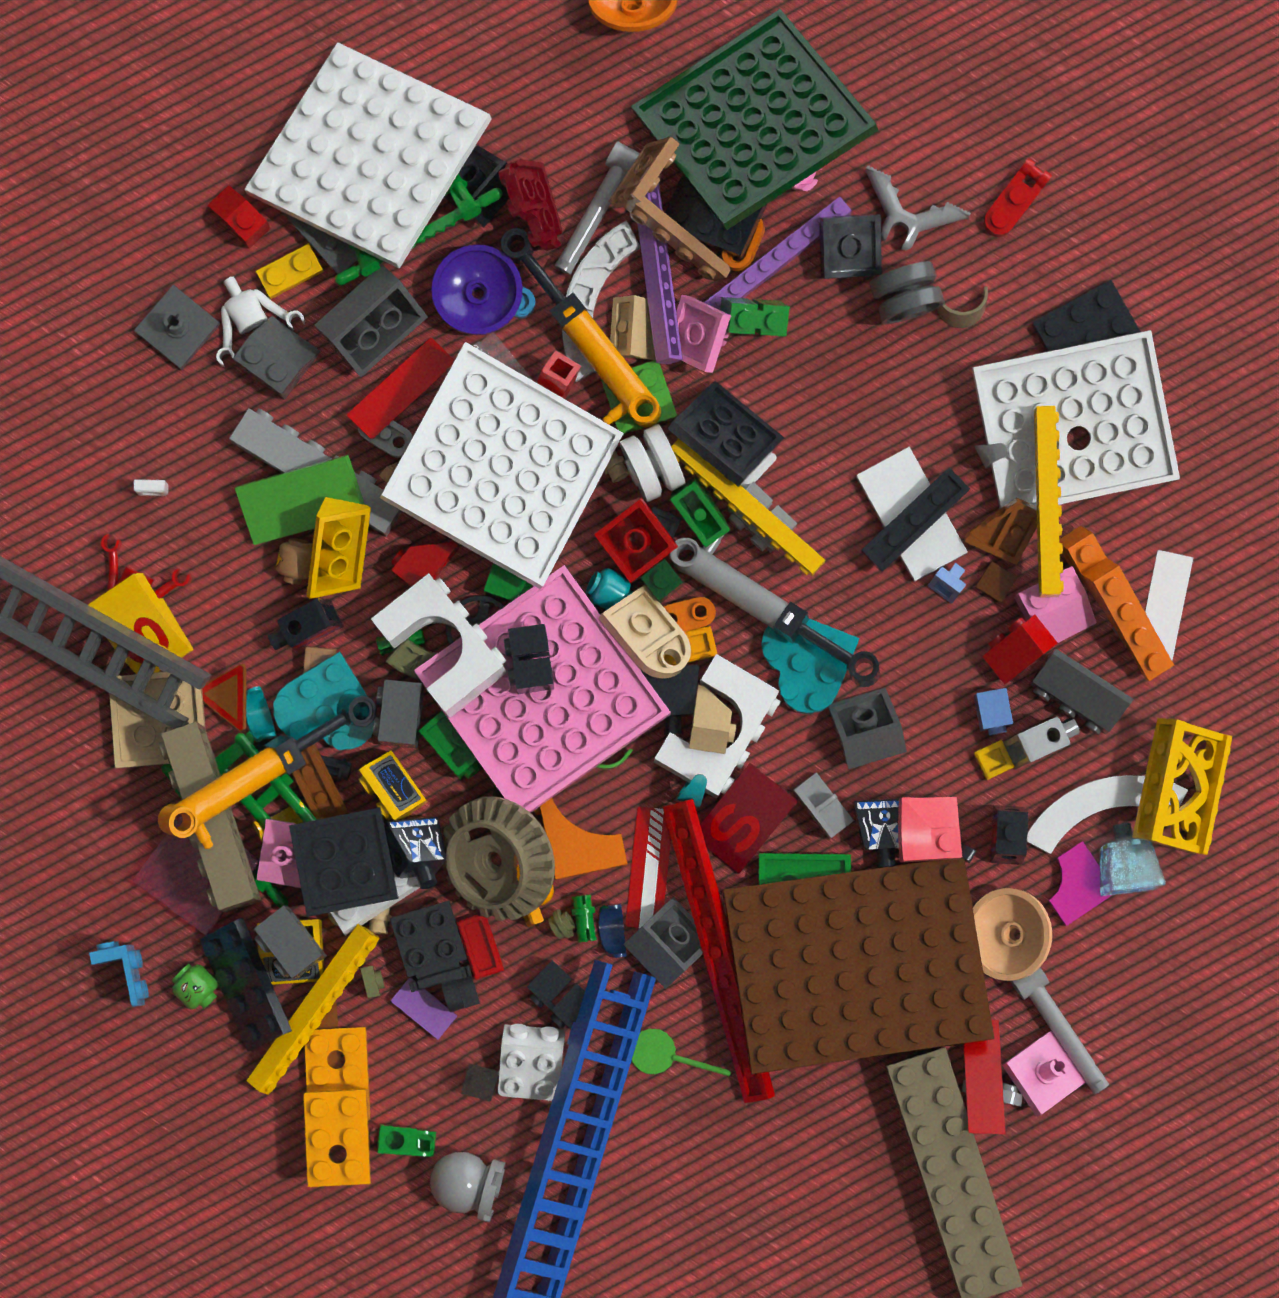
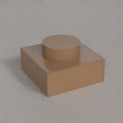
M306 646L303 673L336 654L337 649Z

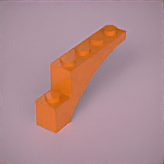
M1079 526L1060 538L1059 543L1063 545L1062 554L1070 567L1073 566L1080 580L1101 607L1127 647L1144 678L1147 681H1151L1173 667L1174 663L1120 566L1106 557L1093 532L1083 526Z

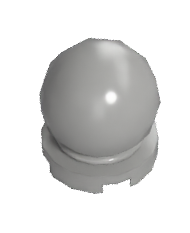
M453 1152L444 1156L435 1164L430 1174L431 1193L439 1206L452 1213H467L475 1209L478 1212V1220L490 1222L494 1212L492 1210L494 1198L499 1196L506 1162L493 1159L491 1166L488 1165L486 1167L480 1157L469 1152Z

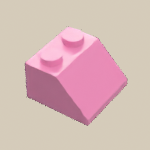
M1073 566L1060 573V581L1064 582V591L1061 592L1059 597L1039 598V583L1018 593L1014 597L1026 621L1036 615L1058 643L1097 623L1087 593Z

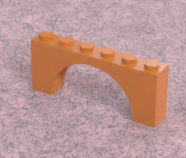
M552 798L535 810L536 815L542 814L544 823L542 827L553 849L556 880L628 865L621 834L599 835L580 829L562 815Z

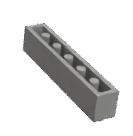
M248 408L229 438L234 445L280 473L332 459L323 453L325 451L324 447L312 440L305 443L297 438L300 434L286 424L282 428L272 423L274 417L259 408L256 412ZM363 471L359 475L355 473L364 503L371 507L369 527L387 537L402 511L379 498L383 489L375 485L377 481L375 478Z

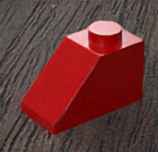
M229 185L207 205L249 249L271 229L268 221Z
M454 542L410 546L406 552L402 549L391 562L394 567L391 571L410 588L428 573L435 580L457 553L459 547Z

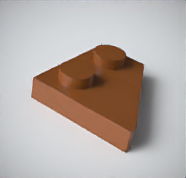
M1016 497L967 532L964 536V542L1017 565L1037 528L1036 506Z

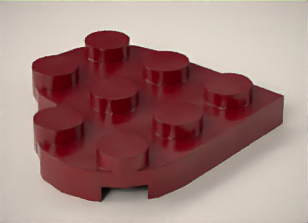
M523 159L506 164L504 169L499 170V178L502 185L507 188L510 197L507 201L508 208L512 216L520 215L522 219L528 222L530 229H528L527 235L533 247L539 245L545 251L561 246L560 241H557V235L562 234L561 222L544 164Z

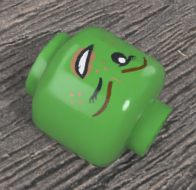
M188 964L172 979L174 983L172 988L173 994L188 1009L193 1010L199 1006L205 1009L217 997L214 991L218 983L202 965L197 964L192 967Z

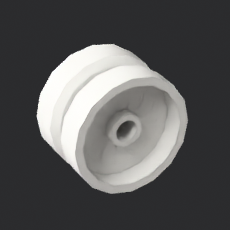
M659 424L644 430L643 437L648 450L644 449L640 440L634 435L619 441L630 476L634 484L638 486L646 502L661 496L662 489L657 478L658 476L661 477L666 488L671 491L686 485L676 456Z

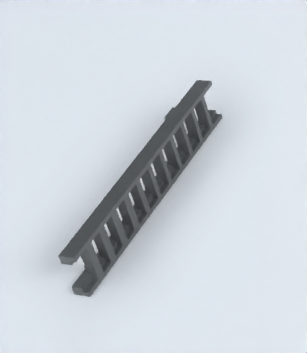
M0 556V578L14 585L2 612H0L1 632L173 729L189 724L188 717L170 708L182 681L200 690L210 680L211 674ZM24 591L40 600L28 627L12 619ZM50 606L65 614L53 641L38 633ZM76 621L92 629L80 656L64 648ZM103 637L118 644L106 671L92 664ZM130 651L144 658L132 686L118 679ZM156 666L160 670L170 673L158 701L144 693Z

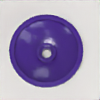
M468 245L453 251L439 264L432 281V298L440 317L453 329L469 335H486L503 328L516 315L522 301V280L516 265L506 254L486 245ZM477 289L484 292L483 297L480 299L472 296L473 292Z

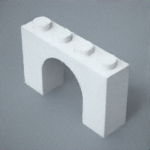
M428 573L372 617L371 620L394 649L420 628L429 624H447L460 632L463 646L458 662L452 669L426 688L447 716L451 718L508 673L502 665L506 662V659L496 647L491 650L484 642L488 637L477 623L472 627L465 619L469 616V613L459 601H456L454 604L447 596L451 591L439 577L437 580H434Z
M716 654L703 675L700 685L726 699L735 707L741 723L739 737L730 747L726 748L725 754L689 749L688 742L669 733L656 755L654 763L690 783L695 775L703 774L707 778L705 792L717 799L720 792L725 794L733 784L735 779L730 777L734 768L737 766L741 769L750 755L745 750L750 741L752 740L757 743L765 729L761 725L765 715L768 714L772 717L781 701L776 699L779 690Z

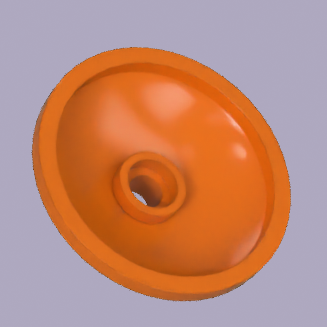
M588 0L589 8L598 21L610 28L624 32L646 31L661 25L671 17L678 3V0Z

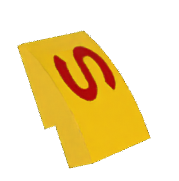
M143 573L131 575L88 604V606L181 658L194 650L163 598L158 599ZM108 639L114 649H116L118 644ZM130 651L125 662L137 674L144 658ZM156 666L153 673H158L162 670H160L159 667Z

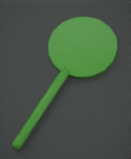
M650 1028L641 1031L639 1034L632 1062L640 1071L646 1074L664 1072L672 1065L673 1061H677L722 1075H731L730 1070L675 1055L676 1048L672 1038L660 1029Z

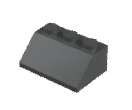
M1057 649L1048 654L1029 684L1035 688L1033 693L1047 702L1049 699L1054 700L1060 704L1058 709L1072 718L1077 715L1086 721L1084 726L1097 735H1100L1101 732L1104 734L1109 733L1133 701V698Z

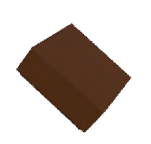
M991 561L975 588L1001 604L1016 581L1017 576Z

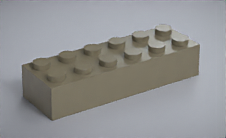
M193 722L161 733L163 742L159 743L164 760L168 759L169 763H171L173 771L168 772L174 790L177 789L180 792L182 800L221 776L204 726L198 722ZM229 807L204 823L211 836L210 839L213 847L204 849L195 833L189 836L192 847L199 850L202 858L197 860L203 878L209 879L211 888L207 889L212 907L216 906L219 911L226 913L262 901L232 809Z

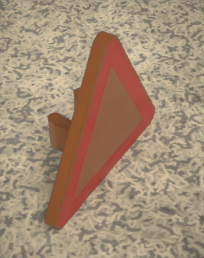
M239 664L206 683L202 688L205 704L236 729L242 731L246 729V665Z

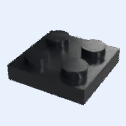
M880 214L819 217L821 278L882 275Z

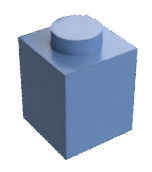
M1007 688L976 693L974 701L980 732L988 730L989 735L1006 733V727L1013 724Z

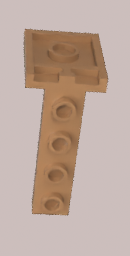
M670 136L646 144L608 202L616 208L624 207L628 210L630 217L635 222L650 228L657 240L672 246L676 250V255L686 262L693 263L699 268L698 272L704 278L713 281L726 278L730 272L729 265L645 197L647 192H652L659 184L660 178L658 176L663 168H668L675 160L676 154L674 152L679 143Z

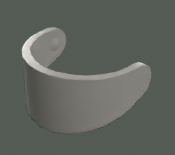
M1003 443L974 446L985 469L991 468V464L1008 454V447Z

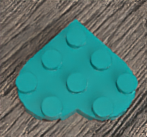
M809 619L806 623L808 627L852 655L854 654L860 638ZM768 626L762 638L763 656L769 666L780 673L778 686L780 695L786 705L797 713L807 715L821 712L831 706L837 697L847 672V665L800 635L791 644L777 635L774 629Z
M339 651L288 682L278 692L274 700L273 715L278 727L286 735L298 740L337 715V704L343 696L355 694L368 697V695ZM358 703L353 708L354 717H357L360 712ZM374 721L364 727L347 726L345 724L323 739L337 750L354 749L362 746L371 738Z

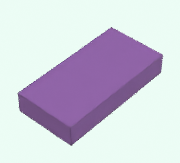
M410 977L392 998L391 1002L439 1040L457 1018V1015L454 1012L450 1013L448 1007L426 989L411 992L409 983L415 980Z

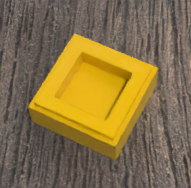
M1002 740L973 753L986 781L1015 767Z

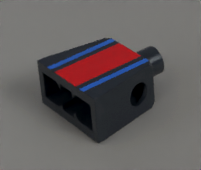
M316 598L279 618L277 622L280 628L269 633L268 639L274 650H278L286 645H289L290 648H301L344 626L332 601ZM301 624V632L299 633L298 626Z
M993 805L990 863L1021 865L1027 853L1028 811L1025 807Z

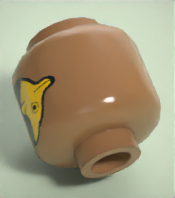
M289 538V542L280 545L276 571L284 576L283 581L300 585L302 580L309 579L312 542L298 538Z

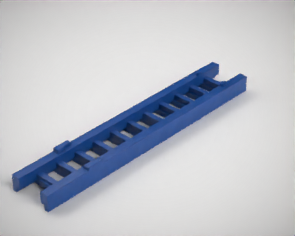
M594 960L576 1022H573L567 1041L569 1047L493 1298H561L655 984V977L634 971L628 994L612 989L608 992L605 989L613 965ZM602 999L624 1004L618 1027L596 1021ZM593 1029L615 1034L609 1056L587 1050ZM585 1058L606 1064L600 1086L578 1080ZM576 1088L597 1094L591 1116L569 1110ZM567 1118L588 1124L582 1145L560 1140ZM558 1148L579 1154L574 1174L552 1169ZM548 1179L570 1184L565 1204L543 1198ZM539 1211L561 1216L556 1233L534 1228ZM530 1241L552 1246L547 1263L525 1258ZM521 1271L543 1276L541 1282L537 1285L538 1294L516 1289Z

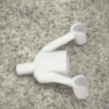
M234 276L227 278L223 283L231 298L221 308L223 348L217 352V361L222 367H225L222 362V356L225 354H230L232 358L235 356L232 351L231 319L239 333L245 334L268 320L261 304L267 310L285 320L288 327L293 331L294 328L291 325V320L294 317H299L305 325L304 316L299 311H286L258 289L241 291Z

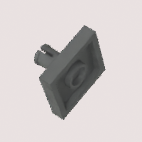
M172 285L134 331L178 368L183 370L221 324L176 286Z

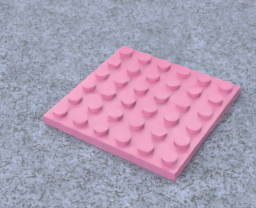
M565 565L549 575L541 589L535 586L479 624V627L488 637L484 641L490 650L496 647L506 659V662L502 665L507 672L508 668H513L512 656L506 657L504 638H509L508 629L545 624L554 689L518 694L516 686L510 687L509 676L506 673L451 718L443 711L502 796L519 804L530 813L671 714L638 666L598 619L600 617L599 612ZM462 637L414 670L426 688L452 669L458 662L462 653Z

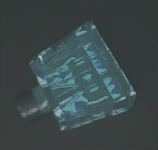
M1131 823L1114 825L1115 842L1107 843L1100 848L1101 897L1153 891L1165 886L1166 882L1152 842L1133 839Z

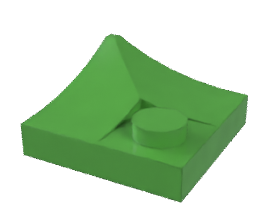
M656 360L633 367L634 372L657 399L661 407V417L656 424L678 417L660 363H656ZM602 380L612 410L620 402ZM648 403L642 404L638 408L637 414L641 417H647L652 413L653 406ZM628 412L615 422L617 429L624 434L644 428L637 425Z

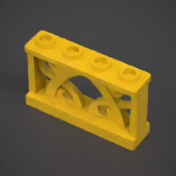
M1157 718L1132 838L1149 841L1188 853L1208 854L1212 841L1214 822L1218 812L1221 789L1224 783L1227 760L1230 754L1232 736L1191 725L1178 719ZM1184 733L1194 736L1188 745L1182 741ZM1201 741H1207L1205 749H1199L1194 753L1195 748ZM1188 767L1195 783L1196 792L1179 808L1178 797L1172 790L1174 778L1182 775ZM1179 822L1181 828L1187 832L1186 840L1182 838L1179 832ZM1171 825L1172 838L1162 836L1164 826Z

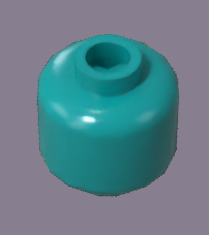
M605 568L600 572L596 571L592 575L586 589L591 603L604 610H608L632 594L633 591L630 590L631 583L626 576L609 568Z

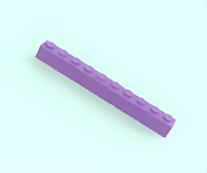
M658 184L652 192H647L645 197L663 211ZM638 223L656 363L672 364L683 360L668 246L657 240L650 228Z
M838 197L704 303L720 310L721 297L745 298L820 239L819 217L851 215L852 210L841 197Z

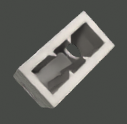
M1055 717L1019 733L1003 743L1015 766L1014 769L1017 770L1070 745L1069 738L1079 734V727L1072 717L1062 722L1058 717Z

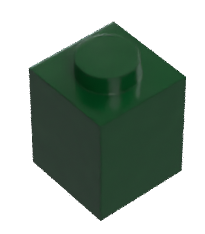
M665 559L640 578L643 586L646 585L660 603L683 587V581Z

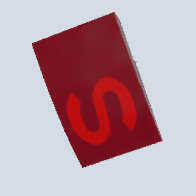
M749 763L700 824L707 849L739 874L798 801L753 764Z

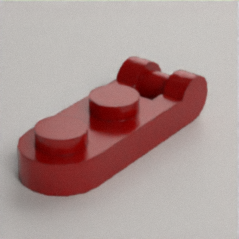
M1028 158L988 210L984 218L986 231L994 237L1007 235L1053 175L1046 170L1044 172L1035 166L1036 162ZM1027 175L1036 181L1032 188L1023 182Z

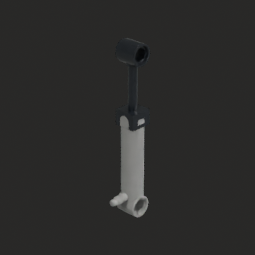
M723 536L706 548L705 546L701 548L691 538H680L675 541L679 547L671 552L670 556L674 567L679 572L688 574L774 629L777 635L791 644L794 643L798 635L810 641L846 664L851 680L856 685L869 687L878 681L880 667L875 655L867 651H860L852 655L806 625L809 621L808 612L791 601L789 603L712 555L721 543ZM684 550H691L694 552V557L690 561L683 562L678 559L679 554ZM861 663H868L873 667V670L870 674L862 676L856 672V668Z

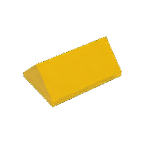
M325 497L316 515L306 597L313 599L361 588L371 507Z

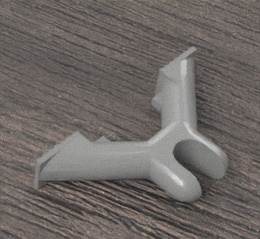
M870 165L866 167L865 172L887 216L881 228V239L885 242L890 230L894 226H903L907 230L908 235L901 250H909L913 246L919 232L963 219H969L971 215L967 210L964 211L963 208L960 209V207L953 206L949 202L940 208L932 205L929 211L914 215L902 208L897 197L899 189L892 186L890 182L891 175L888 176L880 170L877 171L873 167L870 168Z

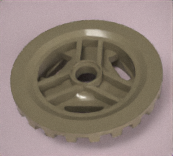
M482 797L463 805L450 817V823L443 831L446 861L442 866L447 868L449 875L446 878L449 884L453 883L456 888L455 894L459 898L464 897L468 901L466 906L471 910H480L481 916L486 918L493 916L496 920L503 921L505 919L516 920L526 916L545 901L550 893L555 876L554 854L546 832L529 811L505 798ZM478 827L490 829V834L471 840L470 830ZM492 852L497 853L501 857V867L493 864L491 860ZM517 861L520 868L519 881L517 879ZM473 878H474L482 887H484L488 892H486L485 890H483V889L473 880Z

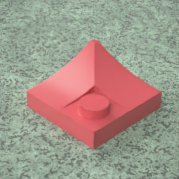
M903 797L899 799L898 841L900 862L962 858L957 797Z

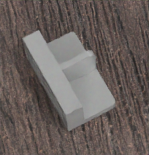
M817 772L792 791L829 840L854 821L838 801L836 794L831 792Z

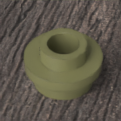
M559 909L555 910L553 916L548 918L552 931L559 939L572 937L573 928H575L572 917L568 912L563 913Z

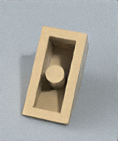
M698 685L689 749L725 754L727 742H734L736 724H730L732 711L705 686Z

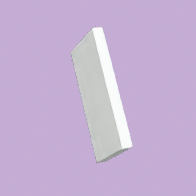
M910 447L856 475L858 482L884 528L930 486ZM945 513L902 553L900 558L915 582L967 554L968 551L948 515Z

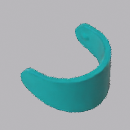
M260 686L246 690V723L256 742L276 737L273 719Z
M697 774L690 783L686 782L675 801L682 802L693 799L695 807L700 808L707 785L706 776Z

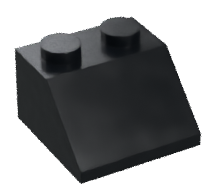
M476 144L458 174L463 180L468 182L466 188L475 200L493 188H500L503 192V196L499 200L486 207H481V213L470 219L484 228L510 199L507 188L502 185L499 178V170L504 169L507 163ZM451 193L444 197L454 207L458 208Z

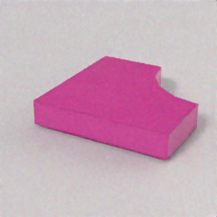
M1083 841L1056 858L1061 869V882L1057 892L1048 901L1063 924L1067 926L1114 894L1103 895L1102 887L1111 886L1108 878L1104 880L1103 874L1105 873Z

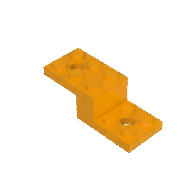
M366 1027L314 1030L309 1041L305 1044L307 1092L304 1093L308 1187L371 1184L368 1121L371 1118ZM335 1050L341 1051L345 1056V1063L339 1069L331 1067L328 1063L329 1054ZM334 1145H341L346 1149L347 1157L341 1163H335L329 1156L330 1149Z

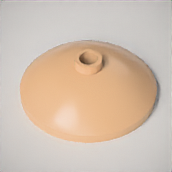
M1003 888L989 892L974 905L973 913L983 972L992 978L1003 981L1020 980L1036 972L1046 960L1052 943L1051 922L1043 905L1031 894L1013 888ZM1017 929L1020 931V938L1018 940L1014 936Z

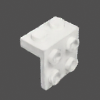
M504 1024L498 1093L504 1097L552 1101L562 1070L565 1030L554 1027L540 1028L529 1027L523 1024Z

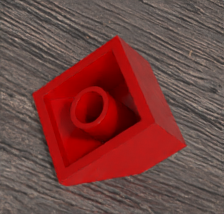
M642 498L594 534L630 583L679 547Z

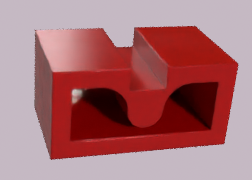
M1036 615L1026 622L1022 617L1007 628L1011 632L1007 637L1001 633L988 643L991 649L982 656L1004 685L1058 644Z

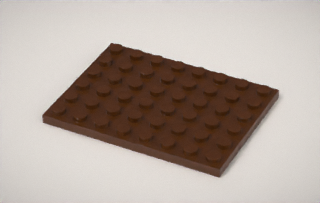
M963 857L960 859L934 860L746 886L722 891L751 1075L995 1039L965 859Z

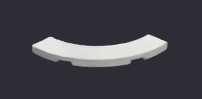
M627 220L600 238L580 262L567 290L566 297L574 292L592 318L598 295L606 279L624 259L640 249V245ZM562 329L566 357L581 365L575 382H578L594 374L596 371Z
M1124 775L1108 777L1087 783L1066 793L1050 805L1033 823L1028 831L1027 843L1051 854L1061 838L1073 826L1088 816L1115 807H1139L1145 776ZM1173 783L1172 790L1178 797L1180 807L1188 789Z

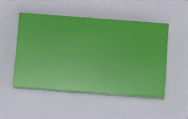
M349 455L235 487L254 545L314 529L316 515L325 497L365 505Z

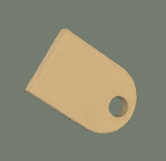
M646 585L603 612L598 618L634 663L643 672L652 677H673L681 672L690 659L691 646L688 637ZM663 655H671L675 659L676 665L673 666L666 663Z

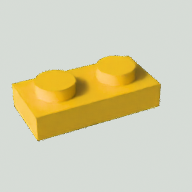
M310 244L256 271L270 299L324 272Z

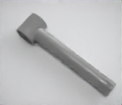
M619 141L615 144L605 163L610 169L556 262L555 267L567 275L572 273L581 254L584 252L611 204L608 200L639 156V152Z
M1039 968L1026 978L1010 981L1023 1000L1028 997L1031 999L1079 1073L1082 1074L1083 1079L1095 1095L1109 1086L1108 1081L1095 1065L1094 1060L1044 987L1049 984V980L1043 970Z

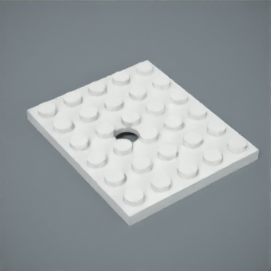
M1151 330L972 367L987 445L1003 443L1008 447V454L991 464L1000 509L1016 497L1036 506L1034 409L1036 406H1055L1056 412H1059V422L1056 423V430H1059L1060 435L1059 442H1057V449H1060V460H1057V468H1060L1061 471L1060 479H1058V487H1061V498H1058V505L1180 479ZM1076 426L1085 428L1090 435L1089 443L1082 450L1072 449L1067 442L1068 432Z

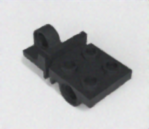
M449 900L390 918L407 977L416 975L417 981L409 983L411 992L441 984L450 1013L480 1004L470 966H460V961L466 960L467 956Z

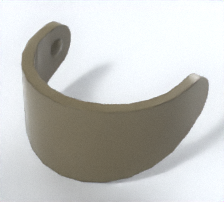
M984 286L983 302L976 309L959 312L952 310L944 304L937 309L939 316L945 323L955 328H968L981 319L986 309L988 287Z

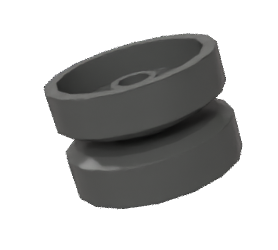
M926 261L903 266L870 281L869 285L873 298L886 300L877 309L882 324L887 325L910 320L934 311L945 304L941 288L929 286L937 277L932 262Z

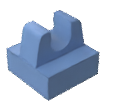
M957 563L954 564L950 571L941 567L928 584V587L952 604L966 586L959 579L965 569Z

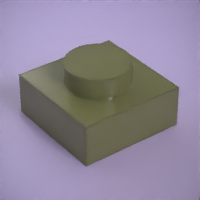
M373 965L361 968L368 999L381 996L380 989L385 988L381 970L375 971Z

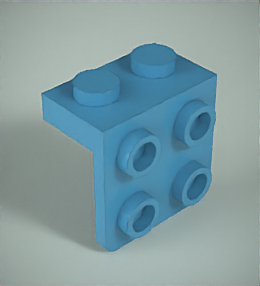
M119 941L96 945L97 951L89 952L91 965L122 960L132 1007L145 1005V998H149L146 980L140 979L139 968H143L140 950H135L134 945L119 946Z

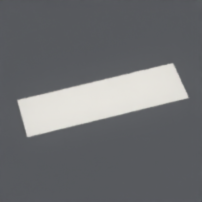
M1158 550L1145 613L1171 660H1173L1193 557Z

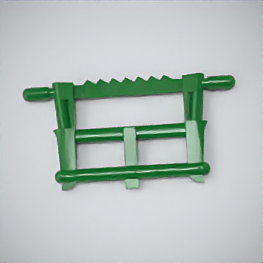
M458 174L445 194L447 196L451 193L458 208L425 226L412 249L417 243H424L426 238H433L437 232H444L446 227H453L456 221L463 218L467 221L478 216L482 211L481 207H486L503 196L502 190L500 188H493L475 200L466 188L468 182L463 180ZM349 244V248L355 250L358 265H353L337 274L335 282L338 285H344L359 277V274L369 276L381 268L379 264L383 261Z
M250 731L246 735L243 733L236 734L234 738L235 743L215 757L221 776L230 771L228 768L244 754L251 758L259 753L253 745L254 737ZM162 764L161 770L170 780L168 772L173 771L171 764ZM287 774L271 781V786L257 800L251 794L240 800L264 830L266 819L271 818L263 809L278 795L282 796L303 822L319 820L316 819L305 805L300 807V799L289 787L294 780ZM175 789L176 794L182 799L180 792ZM245 849L258 890L262 893L266 890V894L278 908L288 906V900L276 886H273L271 882L256 880L259 864Z

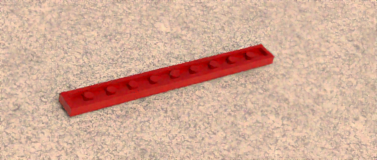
M690 799L664 806V815L744 1103L775 1097L769 1072L752 1075L750 1073L727 919L694 800Z

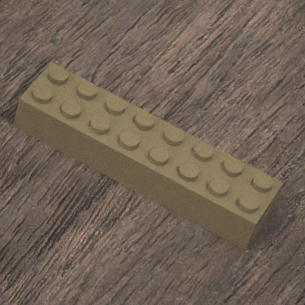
M940 1047L884 1065L958 1297L987 1298L1023 1286L974 1134L968 1133V1115L946 1047Z

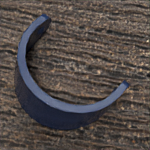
M622 904L602 905L599 909L597 920L602 948L609 957H625L627 952L626 947L623 945L625 943Z

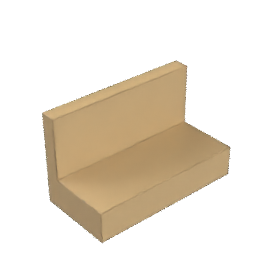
M636 295L613 298L610 341L623 358L635 357L648 361L656 360L647 298Z

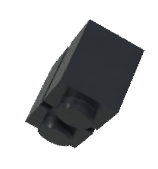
M545 624L508 629L509 638H504L506 657L512 656L513 668H508L510 687L516 686L518 694L553 690L554 682Z
M552 960L527 986L531 990L527 996L540 1008L544 1004L554 1012L550 1018L559 1027L564 1029L568 1026L571 1029L573 1022L577 1020L585 990L576 984L555 1005L552 1001L571 982L572 978Z

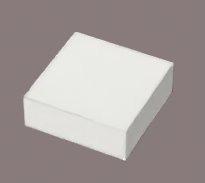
M134 480V491L139 496L168 495V483L165 480Z

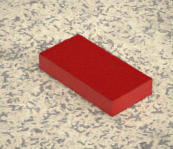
M478 914L457 921L456 923L475 980L505 971L488 918Z

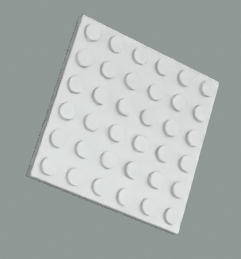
M337 42L246 186L245 191L247 195L400 268L492 119L487 112Z
M465 342L379 498L541 589L624 433Z

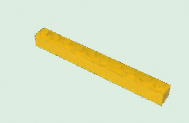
M1036 406L1034 409L1039 598L1059 597L1061 592L1064 591V582L1060 581V573H1063V562H1060L1063 545L1059 543V536L1062 535V524H1059L1062 508L1061 505H1058V498H1061V487H1058L1061 471L1060 468H1057V460H1060V449H1057V442H1059L1060 435L1059 430H1056V423L1059 422V412H1056L1055 406Z
M678 439L671 446L678 463L680 461L686 465L684 468L691 475L695 473L700 478L699 482L706 488L710 486L714 490L713 494L718 499L726 500L728 502L727 506L736 513L738 511L742 514V520L748 525L752 523L757 528L756 532L763 538L767 536L771 540L770 544L776 550L781 549L786 553L784 556L791 563L795 561L800 566L799 570L806 576L808 574L813 576L825 563V559L741 485L739 487L736 486L681 440Z
M357 924L288 1021L292 1031L276 1038L246 1080L256 1090L269 1095L275 1089L277 1082L285 1075L292 1061L298 1057V1053L307 1044L314 1030L320 1026L322 1019L331 1010L336 999L342 995L346 985L354 978V974L359 967L364 964L368 954L376 947L380 938L368 928Z

